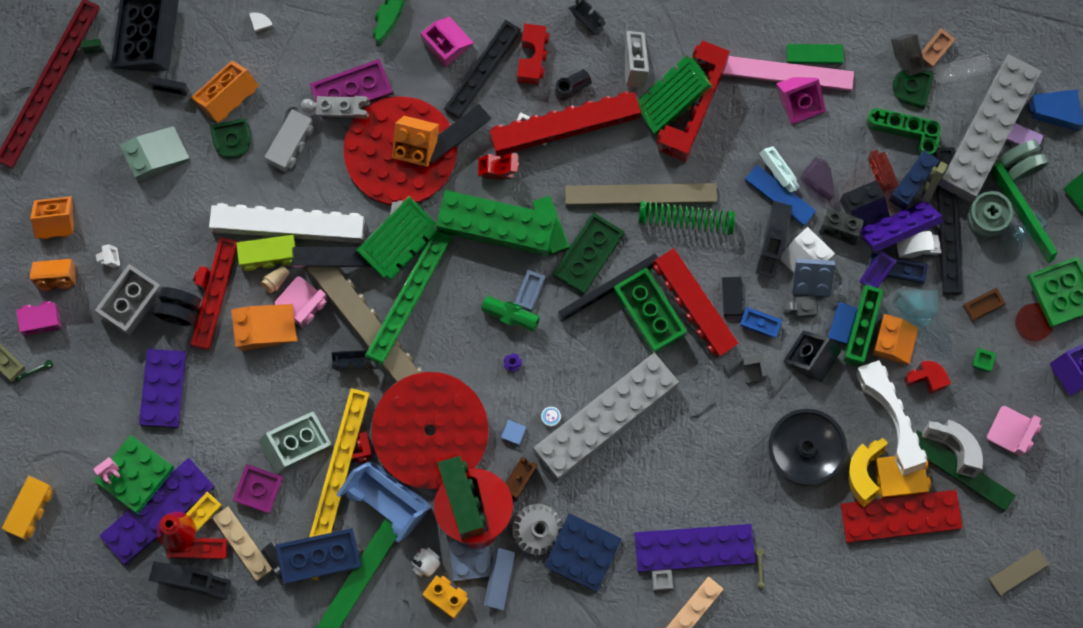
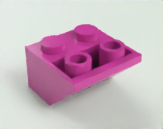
M450 17L433 22L421 32V41L445 67L474 45V42Z

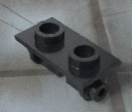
M576 0V4L568 8L574 17L579 19L594 34L604 29L603 26L606 24L605 18L596 10L590 13L593 7L586 0Z
M368 350L332 352V369L338 371V369H367V367H372L371 360L365 358Z

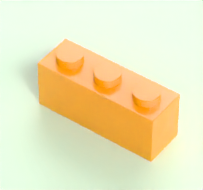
M28 476L1 529L27 541L28 537L31 538L35 531L34 525L37 519L40 520L44 514L43 508L46 502H49L53 496V488L38 479Z

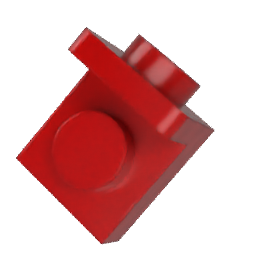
M367 432L359 433L360 439H357L359 451L363 450V452L352 455L354 462L365 463L369 461V458H373Z

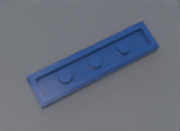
M758 165L745 178L747 183L770 201L792 205L791 217L802 226H805L816 212L815 209L793 192H789L786 187H783L779 181Z

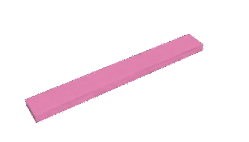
M729 56L723 75L782 82L792 77L818 78L821 88L852 91L854 71Z

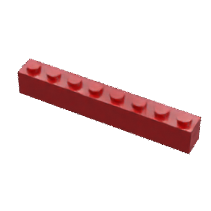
M622 92L613 98L607 96L594 103L593 101L583 103L582 106H569L560 112L554 110L541 117L535 115L522 122L521 120L511 122L510 125H497L490 130L489 136L495 156H500L640 118L641 111L635 92Z

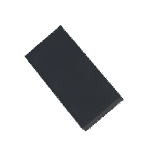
M149 76L148 83L153 90L184 96L188 94L189 89L186 83Z
M722 277L723 316H742L741 277Z

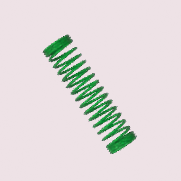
M641 201L638 224L645 225L649 210V225L651 226L656 206L655 226L658 225L662 207V227L664 226L668 208V228L670 227L674 209V229L676 228L680 210V229H682L686 211V230L688 229L692 212V231L694 230L698 213V232L700 231L704 214V232H706L710 215V233H712L717 214L716 233H718L723 213L722 234L725 232L728 217L727 235H733L735 211H728L725 218L724 210H722L718 221L717 209L712 220L711 208L706 219L705 208H703L700 218L699 207L694 217V207H691L688 216V207L685 206L682 216L681 205H679L676 215L675 204H673L670 214L669 204L666 205L664 213V206L661 203L657 217V202L654 203L651 216V202L649 201L646 210L647 202Z

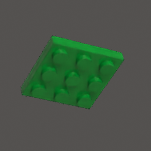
M1078 256L1026 276L1050 328L1083 316V265Z
M130 435L111 458L119 467L120 477L117 478L112 474L109 477L111 484H108L105 480L103 481L99 476L94 481L135 513L139 514L175 467Z

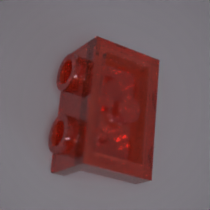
M878 150L871 151L867 160L882 191L898 187L897 179L886 153H879Z

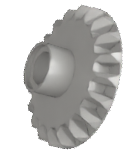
M533 504L526 506L519 511L514 519L512 526L514 540L523 551L529 554H547L551 551L562 528V520L559 518L558 513L546 505ZM536 524L542 526L543 532L541 534L535 532L534 527Z

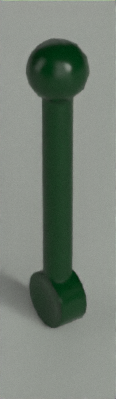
M47 360L45 364L23 374H19L15 378V380L21 381L23 377H26L32 373H35L46 367L51 368L53 366V362L51 360Z

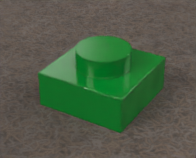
M977 348L971 367L990 373L996 353Z

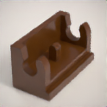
M525 457L520 458L505 482L512 498L516 501L531 480L538 466L534 462L527 461Z

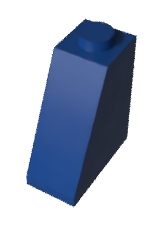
M1077 89L1036 94L1031 97L1027 104L1028 111L1032 114V119L1074 131H1080L1083 127V116Z

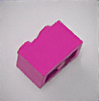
M45 301L38 306L25 305L21 309L16 310L19 331L23 336L62 329L58 306L54 302Z

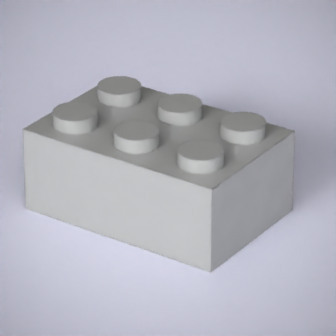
M129 264L97 306L95 312L99 317L130 337L158 299L161 286Z

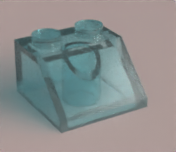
M899 289L893 298V303L911 321L918 322V324H929L938 313L937 290Z

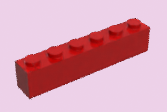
M672 248L652 262L654 265L653 270L658 276H662L665 281L663 282L665 288L669 292L672 291L676 297L674 298L676 304L680 308L683 307L686 312V319L690 324L693 323L695 325L697 335L701 340L704 339L708 344L706 347L712 356L719 357L739 344L675 248Z

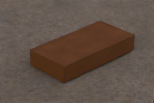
M996 287L963 304V308L971 322H974L1005 306L1006 303Z

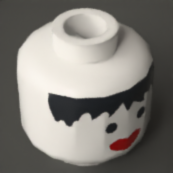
M429 547L427 549L421 548L411 560L414 566L412 570L420 577L423 575L430 577L440 566V556Z

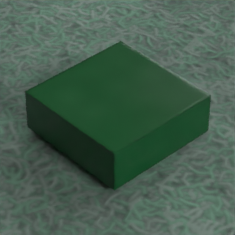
M100 39L81 41L85 54L104 52Z

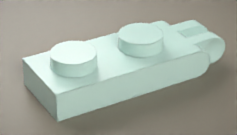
M774 146L766 148L759 153L764 164L770 168L775 179L783 187H786L789 192L799 189L797 178Z

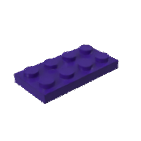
M926 201L920 202L914 207L899 211L898 214L883 218L873 225L865 226L864 229H861L859 237L874 252H877L942 223L943 218Z
M147 349L139 418L140 426L179 428L186 351Z

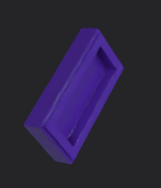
M881 250L859 279V282L864 286L868 285L878 288L897 261Z

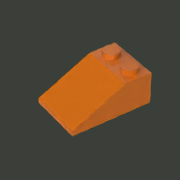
M293 304L248 306L231 309L235 347L239 350L247 351L297 342Z

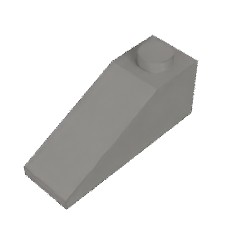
M626 31V86L644 88L649 74L645 33Z

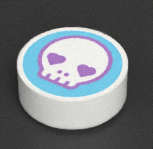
M547 407L543 410L541 419L546 426L554 427L560 422L561 414L557 408Z

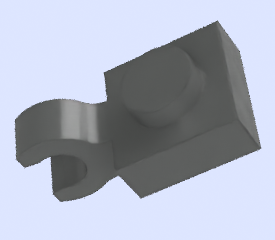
M815 296L796 297L795 303L785 302L782 305L783 313L796 312L797 318L816 316Z

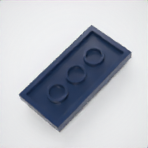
M353 528L275 545L283 584L361 567Z

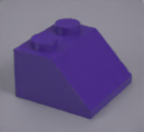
M1082 344L1065 352L1049 363L1052 367V372L1060 379L1064 390L1070 396L1083 390Z

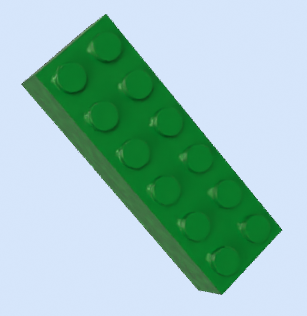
M445 190L436 228L444 234L548 257L557 218L555 214Z

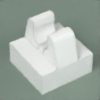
M109 244L102 246V252L96 254L97 262L112 268L120 266L118 249Z

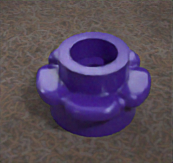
M515 353L506 355L503 360L504 368L507 371L516 372L522 366V359Z

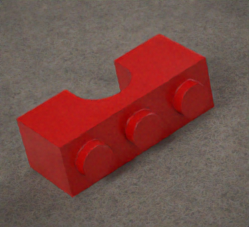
M524 23L522 47L533 50L535 54L530 59L519 58L517 82L539 85L540 79H544L545 68H542V61L546 62L547 50H544V46L549 43L550 33H546L547 26Z

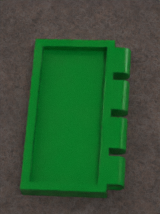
M685 55L676 64L678 69L673 66L663 75L665 81L659 79L649 88L651 94L646 91L637 99L642 116L656 135L659 134L661 129L664 130L666 125L669 126L712 87V84L692 57L689 58Z
M408 196L362 243L356 252L382 278L387 276V278L392 280L400 272L396 265L398 264L403 268L413 258L409 251L411 250L414 254H417L425 246L426 242L422 237L429 241L438 232L434 227L436 223Z

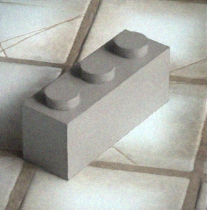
M292 109L265 155L266 163L284 172H287L289 168L291 169L296 161L295 156L305 146L304 141L306 137H310L314 130L312 119Z

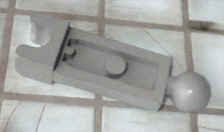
M317 96V103H314L311 99H304L300 107L307 114L316 110L317 117H355L356 119H367L369 115L366 110H361V107L369 105L370 100L365 96Z

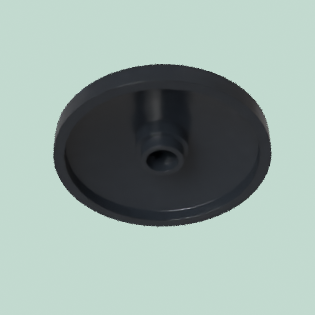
M799 409L786 414L776 423L769 437L768 452L773 467L784 479L800 486H816L829 481L839 472L846 458L847 442L842 428L831 416L815 409Z

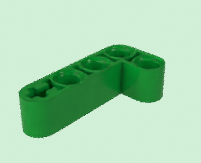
M879 108L872 109L866 119V125L869 129L919 140V156L924 150L923 146L931 148L932 151L928 153L932 156L937 150L941 126L937 121ZM890 121H896L898 126L891 125ZM908 125H915L917 130H911ZM927 129H933L935 134L928 133Z

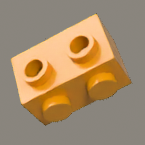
M436 575L422 596L455 620L468 602L467 593L459 587L454 589L450 586L452 582L446 577L442 576L439 578Z

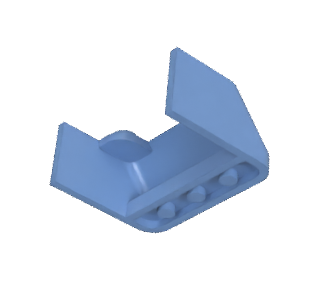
M369 461L352 470L336 494L338 497L347 494V497L353 502L364 500L393 522L392 528L394 534L398 536L396 538L398 543L409 536L431 508V505L373 461Z

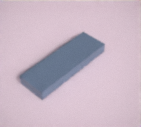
M495 548L484 606L504 610L515 552Z

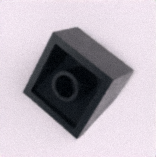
M877 180L842 194L840 203L845 213L864 220L862 229L867 225H873L881 221L883 218L890 217L885 195Z
M803 330L783 362L807 378L822 382L841 353V350L830 338Z

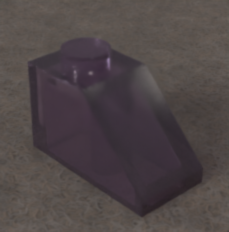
M815 157L802 173L800 180L828 201H831L835 194L831 168L825 160Z

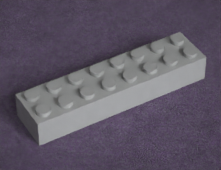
M1009 54L1006 56L938 186L951 193H955L970 203L974 201L1041 73L1040 70Z
M654 352L533 447V452L558 482L677 388L679 381Z

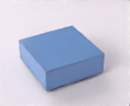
M508 420L501 439L520 445L526 426Z

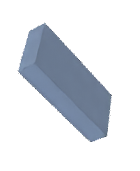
M527 270L515 304L520 305L521 309L532 312L545 276Z

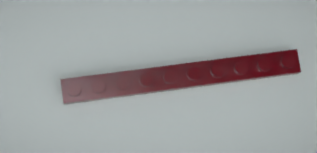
M81 0L0 149V164L11 169L16 165L77 53L81 41L84 40L100 10L99 5L88 0Z

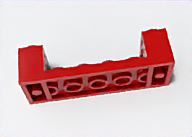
M704 40L701 41L700 45L696 44L692 58L696 60L702 71L709 73L707 78L712 87L700 97V105L696 103L691 118L693 122L689 120L685 129L686 132L666 125L664 130H660L656 143L659 145V152L684 162L687 161L728 63L729 50Z

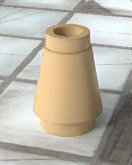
M281 266L263 277L261 284L269 293L276 292L290 273L284 266Z

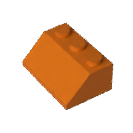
M231 61L199 89L191 99L211 119L219 123L226 119L233 109L239 107L247 96L252 95L256 88L259 87V84L247 69Z

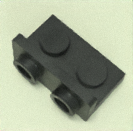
M828 208L819 233L855 246L864 220Z

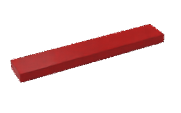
M223 237L219 238L190 343L191 347L210 351L237 252L236 243L239 241Z

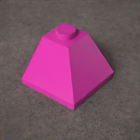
M792 77L776 84L780 101L791 124L826 112L818 78Z

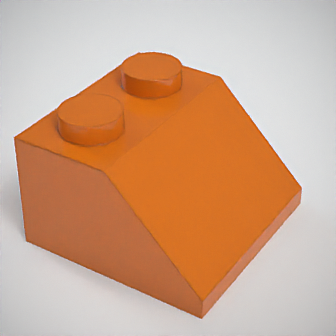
M72 196L34 200L30 220L35 239H48L54 236L66 237L73 234L74 214Z
M884 314L880 320L872 355L909 365L918 328L902 318Z

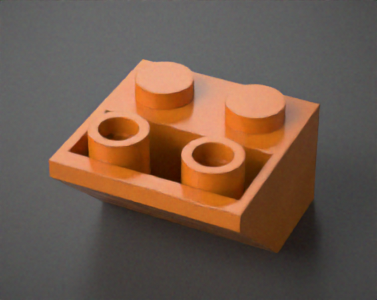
M403 116L395 123L392 158L427 167L437 144L439 124Z
M72 259L33 262L30 280L41 291H49L55 287L69 289L70 286H76L75 263Z

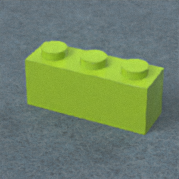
M294 235L236 243L241 270L253 271L256 267L273 268L276 264L284 266L293 264L292 248L296 247Z

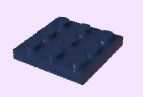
M568 513L543 567L594 592H598L622 538Z

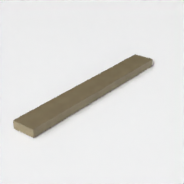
M716 183L565 186V206L640 205L641 201H646V204L649 201L651 204L655 202L657 204L717 203Z

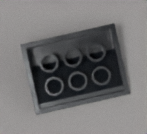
M120 0L110 67L113 69L149 72L168 71L179 0Z

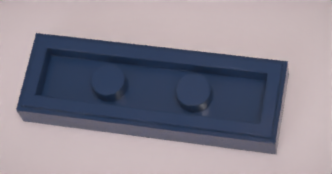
M871 254L869 266L878 254ZM891 257L897 262L886 277L921 284L925 283L928 264Z

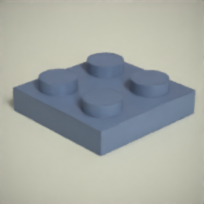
M796 258L792 294L830 297L835 261Z
M458 541L449 542L454 582L488 578L490 576L491 560L489 546L476 549Z

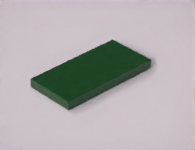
M593 212L552 273V276L585 295L624 236L625 231Z

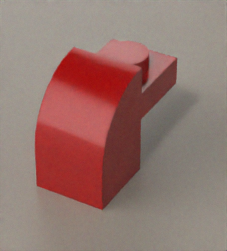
M509 153L502 157L487 154L478 158V177L498 180L513 178V174L517 173L519 166L518 154Z
M934 361L921 362L918 366L920 371L918 369L911 370L904 379L906 387L924 380L930 394L948 388L951 384L946 370Z

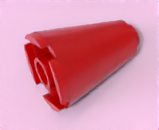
M170 512L164 515L158 522L156 528L157 539L168 550L179 551L187 548L195 539V524L191 517L183 512Z

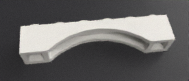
M880 361L858 367L856 377L863 392L880 402L894 421L898 438L897 452L894 460L901 475L905 476L924 469L927 461L926 453L918 445L919 438L916 433L912 432L911 421L908 416H905L903 404L895 395L894 384L890 383L887 378L888 372L886 367L882 366Z

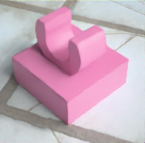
M107 458L93 469L108 484H111L109 477L112 474L117 478L120 477L119 467L111 458Z

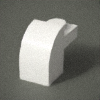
M930 231L920 232L897 242L898 254L902 258H914L922 254H941L939 236L932 235Z

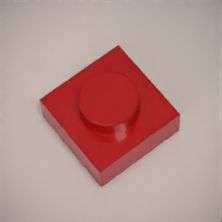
M199 266L198 271H195L193 280L199 289H206L210 270L207 267Z

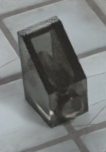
M905 34L891 39L895 58L908 76L926 71L917 34Z

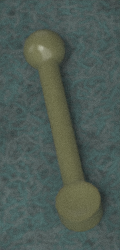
M761 548L756 550L759 573L758 589H764L765 587L762 576V555L764 551Z

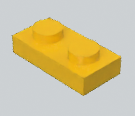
M208 492L186 513L193 520L196 533L222 507Z

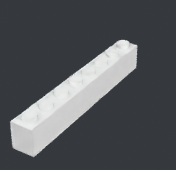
M218 203L217 206H211L209 228L213 233L268 237L294 235L296 239L363 243L365 220L364 216L358 213L342 215L340 212H330V214H326L319 210H312L311 212H304L302 209L285 211L284 208L279 207L270 210L263 206L247 208L245 205H236V207H229L227 204Z

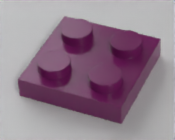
M246 464L232 501L270 514L283 481V476Z

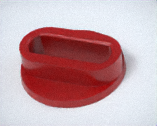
M468 469L469 472L466 473L467 479H472L473 484L478 485L488 531L482 535L461 540L443 483L435 497L434 512L439 526L449 537L458 542L465 543L469 547L480 549L492 544L496 537L506 528L512 515L513 501L509 488L497 475L483 469Z

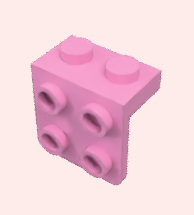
M298 276L278 297L275 305L293 304L295 322L303 328L313 320L318 310L323 309L328 299L322 290L317 291L302 277Z
M1002 406L987 434V440L1021 457L1025 452L1030 451L1033 445L1031 439L1033 435L1037 436L1042 426L1039 423L1042 418L1034 415L1030 419L1006 406Z

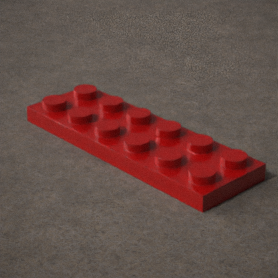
M956 490L875 499L865 507L859 502L840 504L846 543L963 528Z

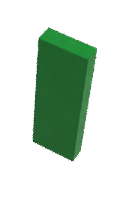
M787 44L786 46L787 63L843 64V44Z
M547 196L533 201L534 210L556 215L557 224L550 247L551 254L569 249V243L551 197Z

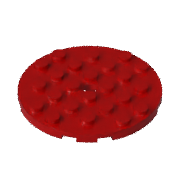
M389 97L374 102L364 109L367 111L369 118H355L344 141V161L353 183L363 194L372 200L392 206V202L404 201L410 196L416 203H421L434 196L448 182L455 167L457 146L435 163L431 164L429 162L427 167L392 158L395 123L403 116L439 124L438 134L450 126L445 116L431 104L412 97Z
M439 372L412 374L393 384L384 393L376 406L371 427L375 452L387 471L398 480L423 489L440 488L443 482L437 462L460 456L462 462L466 461L468 469H474L485 452L489 431L484 406L476 393L458 378ZM430 424L436 429L432 436L426 435L424 431L425 427Z

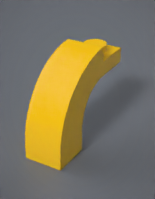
M884 438L879 441H873L868 448L862 444L855 451L851 459L849 485L854 497L863 507L879 494L880 488L869 477L867 467L887 451L888 442Z

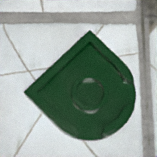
M914 67L898 72L892 83L895 97L904 104L925 109L934 73Z
M247 118L210 125L213 145L219 155L227 159H236L247 153L251 145Z

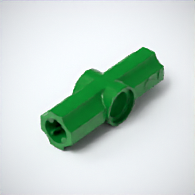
M489 295L486 296L481 306L482 312L500 318L501 322L513 326L517 325L532 332L536 330L540 321L539 315L521 309L520 305L508 301L504 302Z

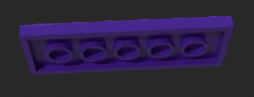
M188 458L169 475L139 514L129 509L99 536L121 562L127 565L157 538L156 528L164 515L176 511L186 513L206 492L209 493L215 486Z
M752 524L634 532L637 572L755 564Z

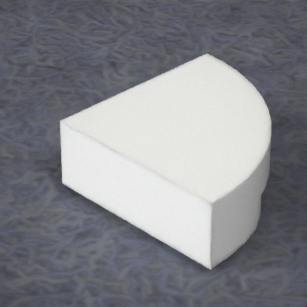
M250 13L255 33L273 27L272 22L265 15Z

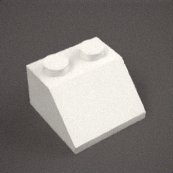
M807 227L782 253L781 261L794 273L796 258L831 261L835 253Z

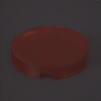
M1039 303L1024 305L1015 317V326L1018 333L1029 341L1045 339L1052 332L1053 327L1050 328Z

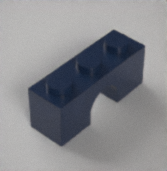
M923 150L895 189L889 201L902 210H906L923 183L928 179L933 167H936L940 160Z

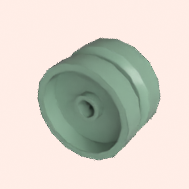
M1036 139L1024 142L1000 157L999 161L1004 168L1010 169L1008 174L1014 183L1031 177L1049 164L1044 154H1038L1041 148Z
M984 192L977 196L968 210V226L979 237H997L1003 233L1012 220V204L1006 196L999 192Z

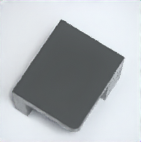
M762 354L744 357L742 359V367L746 383L765 381L767 374Z

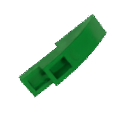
M385 0V5L380 4V9L376 10L375 21L378 23L377 28L373 29V39L376 40V46H381L394 30L401 16L405 0Z

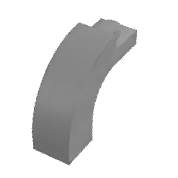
M948 420L945 425L938 422H928L922 431V437L949 446L957 457V474L976 478L982 470L983 456L975 437L966 428L951 420Z

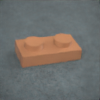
M940 28L917 58L930 68H933L956 39Z

